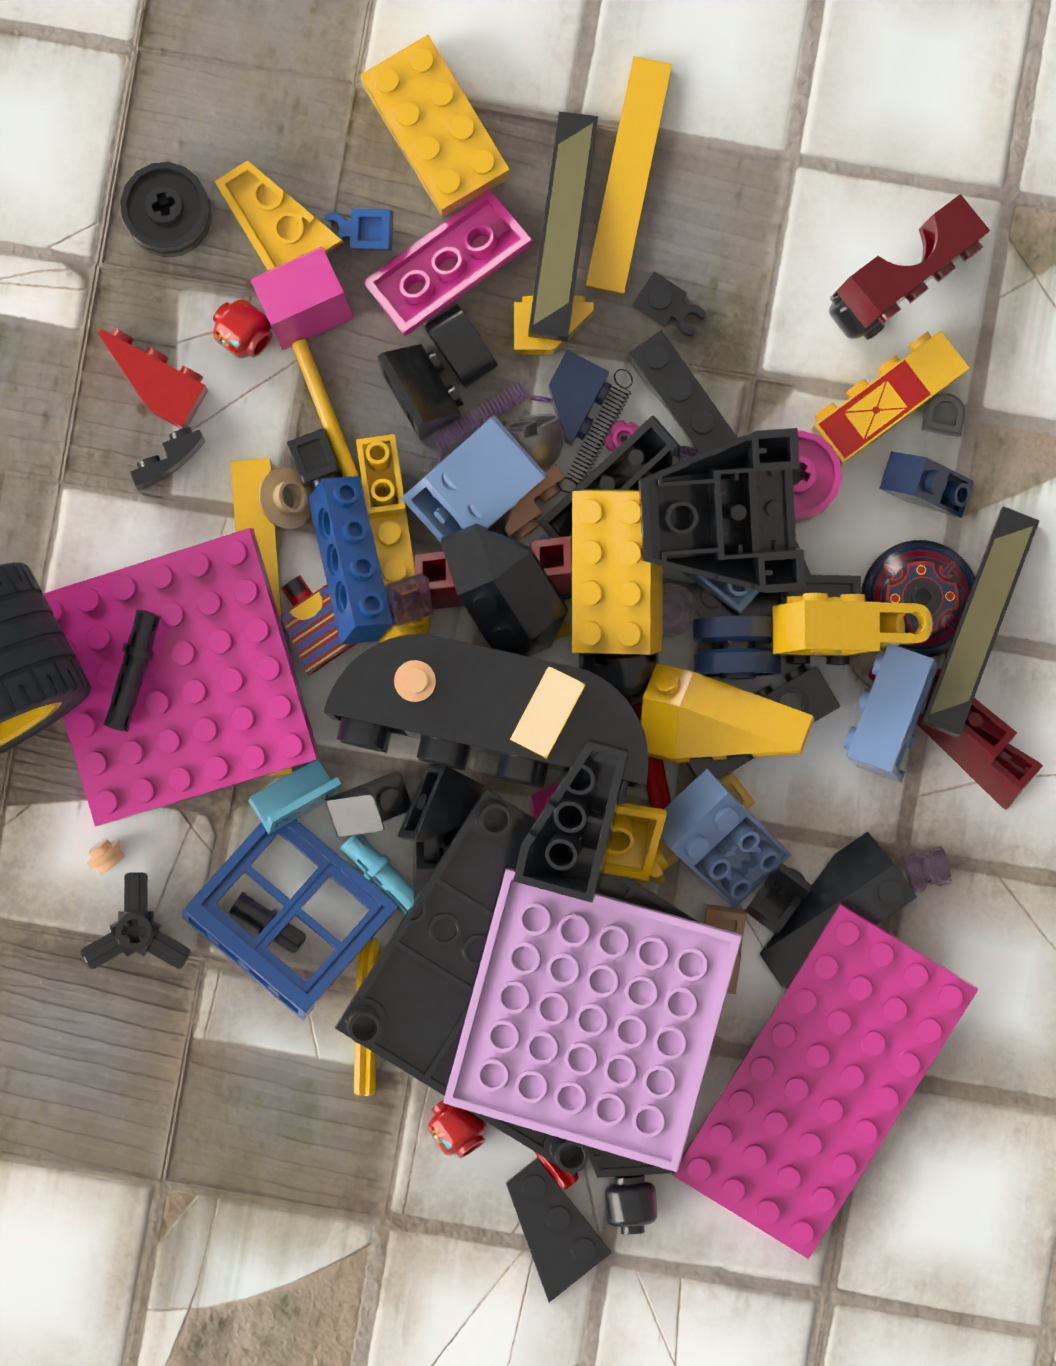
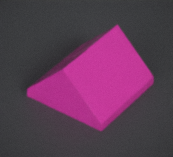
M322 246L250 279L282 351L292 347V343L298 340H307L354 318L342 287Z

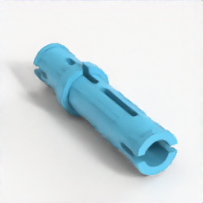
M362 834L352 835L340 849L364 872L363 876L378 886L386 896L399 906L398 909L405 915L414 901L413 887L389 863L391 859L386 854L382 856Z

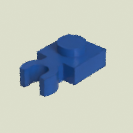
M352 209L351 220H347L337 213L324 215V220L339 224V231L336 235L344 242L350 238L351 249L392 251L394 211L387 209Z

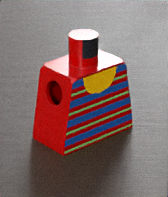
M299 575L281 588L293 607L280 617L303 669L309 676L358 644H340L327 585L312 593L302 576Z

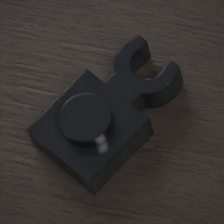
M655 271L632 304L634 308L664 328L670 319H673L677 322L679 331L689 337L693 336L695 330L686 325L685 318L693 314L703 320L706 316V312L697 305L686 306L681 303L687 292Z

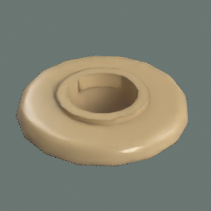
M279 467L270 471L262 480L259 489V504L264 515L272 524L282 529H295L304 525L311 516L308 497L311 495L312 490L310 486H303L297 471L292 468ZM284 487L292 493L294 500L292 508L288 507L282 498Z

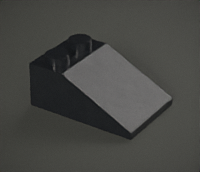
M422 344L386 351L377 356L383 377L420 441L461 418V412L458 408L464 405L454 385L451 384L446 387L439 376V373L444 371V368L434 350L426 353Z

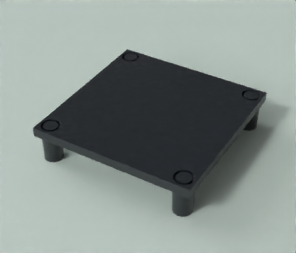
M487 788L483 790L335 1025V1029L350 1037L354 1042L363 1045L444 1096L505 871L507 868L516 870L521 844L537 821ZM603 873L601 884L597 891L598 894L699 922L629 877ZM469 1111L573 1176L576 1172L582 1170L587 1163L588 1152L592 1148L590 1146Z

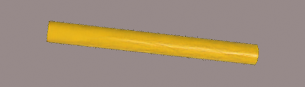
M298 340L292 343V348L343 477L359 476L307 340Z

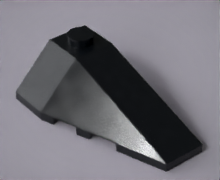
M592 739L588 740L522 842L513 879L514 882L593 902L600 887L606 864L629 749Z
M867 831L833 855L814 883L811 884L813 888L809 894L800 902L782 930L777 935L774 934L759 954L781 987L793 980L840 903L875 925H878L916 899L917 896L893 861Z

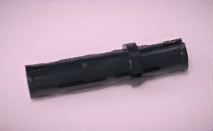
M136 610L128 642L123 644L121 650L124 652L123 662L116 680L109 710L103 725L109 728L129 731L131 717L140 692L148 661L153 659L155 653L152 647L162 618L161 615L146 610Z

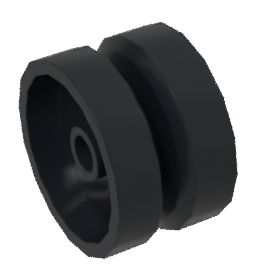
M171 162L151 163L136 171L124 186L120 200L122 219L135 242L148 253L164 258L183 256L197 248L207 236L212 221L210 200L198 177L186 167ZM171 206V214L163 216L161 213L162 208Z

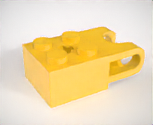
M805 593L803 596L787 597L786 604L772 606L773 654L849 656L880 651V648H887L891 644L898 646L900 644L919 643L927 640L932 632V616L928 608L921 604L865 602L864 594H842L840 597H828L827 593ZM910 613L917 618L919 625L914 634L905 633L903 617L905 614Z

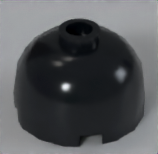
M579 653L580 668L588 670L609 682L627 699L629 704L633 702V697H638L645 693L657 663L659 664L658 653L651 655Z

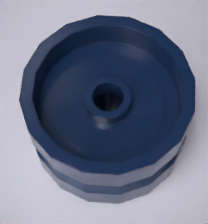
M721 616L693 619V640L702 645H718V649L704 650L694 655V672L707 677H719L721 680L756 679V676L781 674V655L773 654V649H756V644L773 643L772 616Z

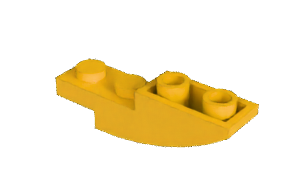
M395 434L356 439L363 495L387 598L402 594H415L414 557L406 503L401 499L404 496L396 436Z

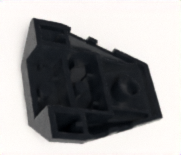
M798 428L756 430L638 479L643 561L764 593L806 590L804 550L796 548L792 469H800Z

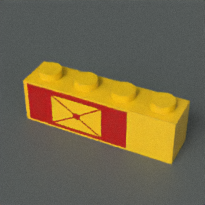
M927 331L909 345L913 352L902 360L897 355L893 356L877 369L881 374L870 384L864 378L846 392L849 397L847 401L839 407H836L832 402L814 416L818 422L812 427L811 431L832 445L840 459L841 466L970 369L942 331H939L933 337Z

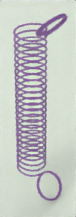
M521 383V385H522V387H523V389H524V391H525V393H526V395H527V397L525 396V398L529 399L528 394H527L528 391L525 389V387H524L523 384ZM517 385V387H518V389H519V391H520V393H521V395H522V397H523V399L521 398V400L525 402V399H524V396H523L524 393L521 391V389H520L519 386ZM513 387V389H514V391H515V393H516V395H517L519 401L516 399V397L513 395V393H512V391H511L510 389H509V391H510V393H511V395H512V397H513L515 403L512 401V399L510 398V396L508 395V393L505 391V393H506V395H507V397H508V399H509L511 405L507 402L506 398H505L504 395L501 393V395H502V397H503L505 403L507 404V407L503 404L502 400H501L500 397L497 395V397H498V399H499L501 405L503 406L504 410L500 407V405L498 404V402L496 401V399L493 397V399H494V401H495L497 407L499 408L500 412L496 409V407L494 406V404L492 403V401L489 399V401H490L492 407L494 408L496 414H497V412H498V413L502 416L501 410H502L504 413H506L505 408H506L508 411H510L509 406L513 409V404H514L515 406H517V402H518L519 404H521V400H520V398H519L520 395L517 393V391H516V389H515L514 387ZM531 396V400L539 402H551L552 400L543 396ZM485 401L492 416L493 414L496 416V414L492 411L488 403ZM481 404V405L483 406V408H484V410H485V412H486L488 418L490 419L491 415L488 413V411L486 410V408L484 407V405ZM477 406L486 422L487 417L484 415L480 407ZM474 408V410H475V412H476V414H477V416H478V418H479L481 424L483 425V423H482L483 419L480 417V415L478 414V412H477L476 409ZM470 410V412H471V414H472V416H473V418H474V420H475V422H476V424H477V426L475 425V427H476L477 429H479V425H478L479 421L476 419V417L474 416V414H473L472 411ZM467 414V416H468V418H469V420H470V422H471V424H472V426H473V428L471 427V429L475 432L476 430H475V427H474V425H473L474 422L472 421V419L470 418V416ZM463 416V418H464V420H465L467 426L469 427L470 424L468 423V421L466 420V418ZM459 418V420H460V422H461L463 428L465 429L466 433L462 430V428L460 427V425L458 424V422H457L456 420H455V422H456V424H457L459 430L461 431L462 435L458 432V430L456 429V427L454 426V424H453L452 422H451V424H452V426H453L455 432L457 433L458 437H459V435H460V436L464 439L463 433L468 437L467 431H468L470 434H472V431H471L470 427H469V430H468V429L466 428V426L464 425V423L462 422V420ZM447 425L454 439L450 436L445 427L443 428L447 436L449 437L450 441L446 438L441 429L440 431L447 443L446 447L449 448L448 442L453 446L452 440L455 443H457L456 438L458 439V437L454 434L450 426ZM436 431V433H437V435H438V437H439V439H440V441H441V443H442V445H443L442 449L445 450V446H444L445 442L442 440V438L440 437V435H439L438 432ZM433 435V437H434V439H435V441H436V443H437V445H438V447H439V449H440V452H441V453H440L439 460H438V462H437V465H438V464L441 462V459H442V456H443L444 452L441 451V448H440L441 444L438 442V440L436 439V437Z

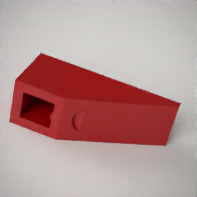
M100 328L98 335L148 410L180 429L188 427L208 392L207 387L201 383L204 377L186 366H182L181 370L178 371L167 365L166 363L169 358L151 347H148L143 352L132 346L134 339L116 328H113L111 333Z

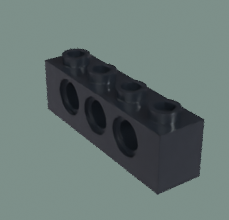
M802 664L783 676L787 682L783 686L773 691L769 684L754 693L780 703L781 697L784 694H796L801 700L800 711L813 715L814 722L841 707L817 666L807 670L805 665ZM751 754L728 755L725 760L700 757L690 758V762H686L695 779L708 769L719 780L756 757H753Z

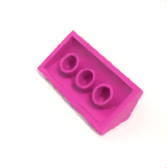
M489 189L369 276L363 283L388 318L406 337L527 249L533 242Z

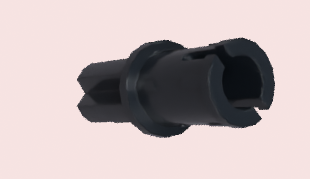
M245 892L239 895L229 911L230 914H234L258 930L257 935L262 932L278 912L276 909L270 911L246 895ZM288 923L273 941L289 952L296 953L303 945L306 934Z

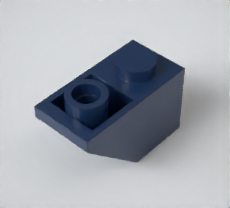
M569 350L566 351L553 375L548 390L556 416L560 418L564 441L572 446L576 438L584 440L594 421L588 415L594 403L602 406L612 384L606 382L609 377L608 370Z
M891 451L879 489L904 501L962 518L974 481L927 457Z

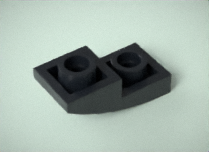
M186 427L170 433V440L162 443L167 456L166 459L161 460L159 455L152 456L137 462L138 469L130 471L135 487L138 490L147 488L181 468L205 443L202 432L200 430L193 432L191 427Z

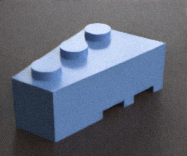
M892 644L887 646L885 653L881 651L878 653L872 669V674L876 675L871 690L865 689L858 706V711L862 712L857 727L852 726L844 744V749L848 750L846 756L858 768L902 783L905 771L900 770V766L907 748L912 749L916 736L912 734L920 713H924L939 666L933 658Z

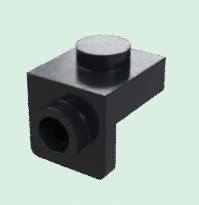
M324 428L287 442L304 487L312 485L314 490L321 479L334 478V476L341 474Z
M780 864L764 882L745 909V912L777 935L813 887L799 871Z

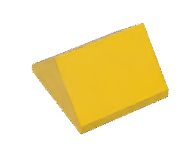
M618 803L603 873L649 881L667 815L666 810Z

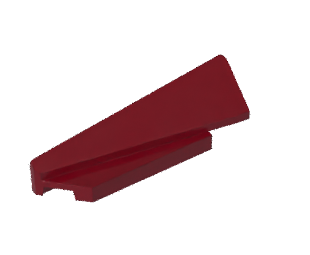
M872 666L868 677L874 682L876 675L872 674ZM939 668L937 669L927 704L929 702L930 696L932 694L933 688L940 672ZM976 698L972 702L961 735L958 738L921 724L924 713H920L917 725L1005 810L1013 804L1043 767L1040 762L1009 744L1017 732Z

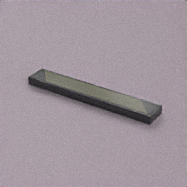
M559 111L528 337L568 342L598 116Z
M1004 506L1000 509L921 724L956 738L961 735L1040 520Z

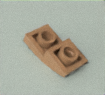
M556 464L545 472L547 476L517 503L505 527L507 537L511 538L517 534L522 539L540 526L536 520L541 517L542 512L535 504V501L540 498L544 504L561 492L557 483L561 484L565 480L564 474Z

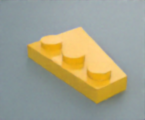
M248 160L214 181L267 270L273 269L321 246L326 254L344 242Z

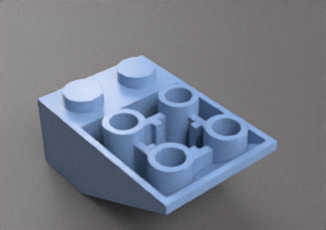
M493 415L401 499L441 542V538L476 523L488 529L540 483L547 474Z
M708 769L699 775L664 809L667 815L660 838L731 907L736 908L780 864L791 856L789 851Z

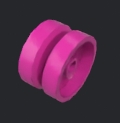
M802 430L798 431L800 469H792V472H799L802 476V480L797 485L793 484L795 523L809 521L823 513L838 494L842 480L840 459L832 445L819 435Z

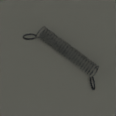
M618 369L614 373V381L620 388L627 390L630 394L614 386L612 388L624 393L627 397H623L612 390L610 392L622 397L625 401H621L608 394V396L620 401L623 405H619L606 398V400L618 405L621 409L604 402V404L616 409L619 413L602 406V408L614 413L617 417L600 410V412L612 417L615 421L598 414V416L610 421L612 424L617 422L615 418H619L617 415L621 414L619 410L623 411L622 407H625L624 403H627L626 399H629L628 395H631L627 388L632 385L633 377L625 369ZM618 371H626L630 375L631 384L628 387H623L616 381L615 376ZM596 418L597 420H599V421H601V422L607 424L610 428H612V427H611V424H608V423H606V422L600 420L599 418ZM594 422L595 424H597V425H599V426L605 428L607 431H609V428H606V427H604V426L598 424L597 422ZM591 426L607 435V432H604L595 426ZM591 429L589 430L605 439V436H602ZM589 433L587 434V435H589V436H591V437H593V438L599 440L601 443L605 442L604 440H600V439L594 437L593 435H591V434H589ZM585 437V439H587V440H589V441H591V442L597 444L599 447L605 446L604 443H603V445H602V444L596 443V442L592 441L591 439ZM583 441V443H585V444H587V445H589V446L595 448L596 450H598V449L603 450L602 447H601V448H597V447H594V446L590 445L589 443ZM581 445V447H583V448H585V449H587V450L593 452L594 454H596V453L600 454V453H601L600 451H599V452H595V451H592V450L588 449L587 447ZM577 453L578 455H580V456L586 458V459L589 460L590 462H592V461H597L596 459H595V460H592V459H589V458H587V457H585V456H583V455ZM588 454V455L591 456L592 458H594V457L598 458V457H599L598 455H597V456H593V455ZM575 457L576 459H578V460L584 462V463L587 464L588 466H590V465H595L594 463H593V464H590V463H587V462H585V461L579 459L578 457ZM573 461L574 463H576V464H578V465L584 467L586 470H588V469H593L592 467H591V468H588V467H585V466H583V465L577 463L576 461ZM571 465L572 467H574V468H576V469L582 471L584 474L590 473V471H589V472H586V471H583V470H581V469L575 467L574 465ZM569 469L570 471H572V472H574V473L580 475L581 477H583V476H584V477H587V476H585V475H581V474L575 472V471L572 470V469ZM567 473L568 475H570V476H572V477L578 479L579 481L583 480V479H580V478H577V477L573 476V475L570 474V473ZM565 476V479L574 482L576 486L579 484L578 482L574 481L573 478ZM559 482L557 483L558 488H559L562 492H565V493H570V492H571V491L563 490V489L559 486Z

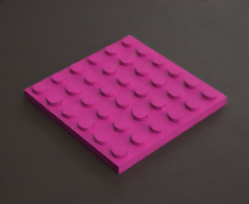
M253 528L244 529L42 594L52 609L53 616L56 617L64 632V638L68 640L76 655V660L79 661L92 687L89 696L63 717L95 827L320 759ZM140 609L161 615L162 618L152 647L155 653L153 659L148 661L140 692L131 717L130 728L126 732L109 728L103 725L109 710L116 680L123 662L124 652L121 650L123 644L128 642L136 610Z

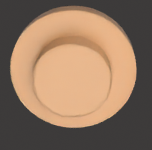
M413 660L399 667L395 674L394 684L402 698L411 702H420L427 699L433 693L436 677L429 665L422 661Z
M105 838L97 843L88 852L91 856L87 862L89 868H95L99 874H103L114 867L125 856L120 849L122 846L121 842L118 839L110 842Z

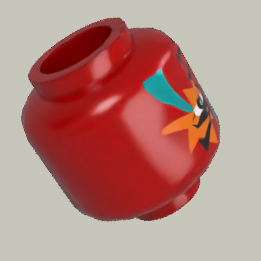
M244 299L234 301L231 304L228 302L222 304L213 316V321L215 322L213 329L214 339L238 358L257 357L266 349L272 339L271 325L267 316Z
M443 1099L431 1109L434 1116L428 1123V1131L445 1155H457L460 1159L478 1149L485 1142L483 1135L487 1130V1125L484 1120L468 1110L443 1103Z

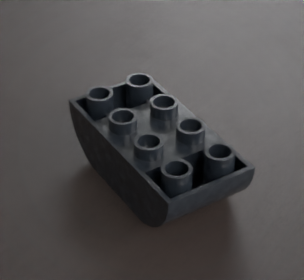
M430 634L402 635L380 642L356 657L337 679L324 708V713L328 717L341 721L337 740H340V743L387 753L391 734H400L420 739L416 756L420 761L436 765H446L453 769L465 771L469 752L475 751L500 757L496 778L543 788L548 768L568 772L588 740L592 739L629 749L619 798L620 804H624L628 786L641 789L647 783L648 748L643 728L634 709L627 699L609 682L581 668ZM408 661H422L429 665L435 674V689L423 701H407L398 694L395 688V674L399 667ZM548 667H551L586 685L546 759L515 743L510 738Z

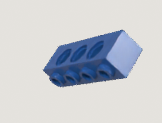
M355 476L321 479L308 497V502L340 644L377 642L390 628L393 621L360 478Z

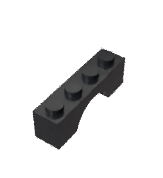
M662 330L629 352L628 361L649 391L660 400L676 421L690 443L695 456L738 438Z

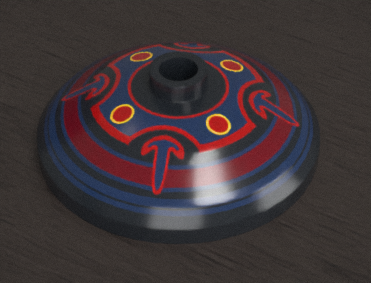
M912 540L889 548L872 563L864 577L861 594L865 595V602L920 604L916 600V593L919 590L927 591L930 595V600L924 606L930 611L933 622L929 638L919 643L900 644L898 647L931 658L948 651L975 576L967 562L951 548L934 541ZM905 614L903 616L905 633L914 634L919 625L917 618L913 614Z

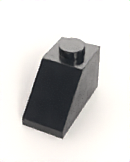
M428 764L397 837L408 841L424 842L461 826L480 797L485 785L446 765Z

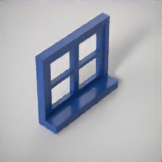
M295 819L268 834L263 824L260 823L183 909L182 919L300 1019L304 1020L314 1009L316 1002L397 911L399 906ZM278 834L318 867L291 899L251 867L253 862ZM244 873L284 906L256 938L216 905ZM329 877L369 910L342 942L302 910L303 906ZM295 916L335 949L307 982L267 949Z

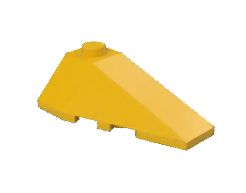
M658 663L643 696L641 726L646 738L648 756L675 763L690 762V758L700 757L725 760L728 755L751 754L753 757L802 754L814 722L813 715L702 674Z

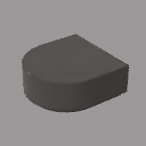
M941 393L934 396L925 407L921 430L961 437L965 419V408L962 401L949 393Z

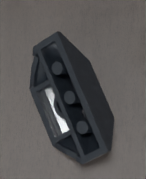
M652 415L572 491L639 490L638 479L680 462V445L658 419ZM572 491L537 522L550 538L572 537Z
M477 523L441 538L440 543L457 595L492 649L529 657L552 647L568 613V607L531 547L504 535L487 531L486 527Z

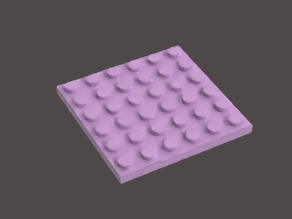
M507 868L443 1103L677 1172L743 935L598 893L591 903L513 881L515 870Z

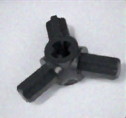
M129 872L124 875V911H118V921L109 926L110 933L92 942L80 951L84 962L90 969L101 966L123 952L127 957L135 952L142 956L149 952L176 969H181L191 953L190 948L160 932L162 925L154 921V911H148V875L143 872ZM132 920H138L139 927H145L146 930L145 936L138 937L140 939L139 943L134 942L133 936L126 933V928L133 926Z

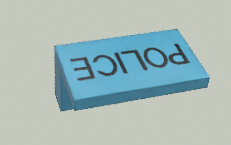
M315 760L250 796L248 801L264 828L270 834L324 804V799L337 795L341 782L338 777L331 780L320 761Z

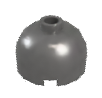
M555 414L518 417L519 422H514L507 426L505 420L500 422L542 470L552 466L560 457L563 447V433L560 418H556Z

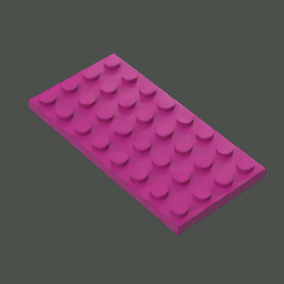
M840 903L682 1155L678 1172L672 1173V1175L809 1259L974 998L978 987Z

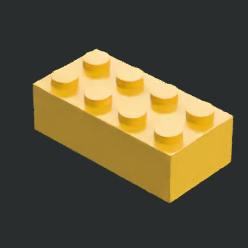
M429 35L424 36L360 74L362 86L442 218L478 198L489 189L491 190L510 179L509 167Z
M639 490L572 491V653L651 655L661 652L663 635V566L643 561Z

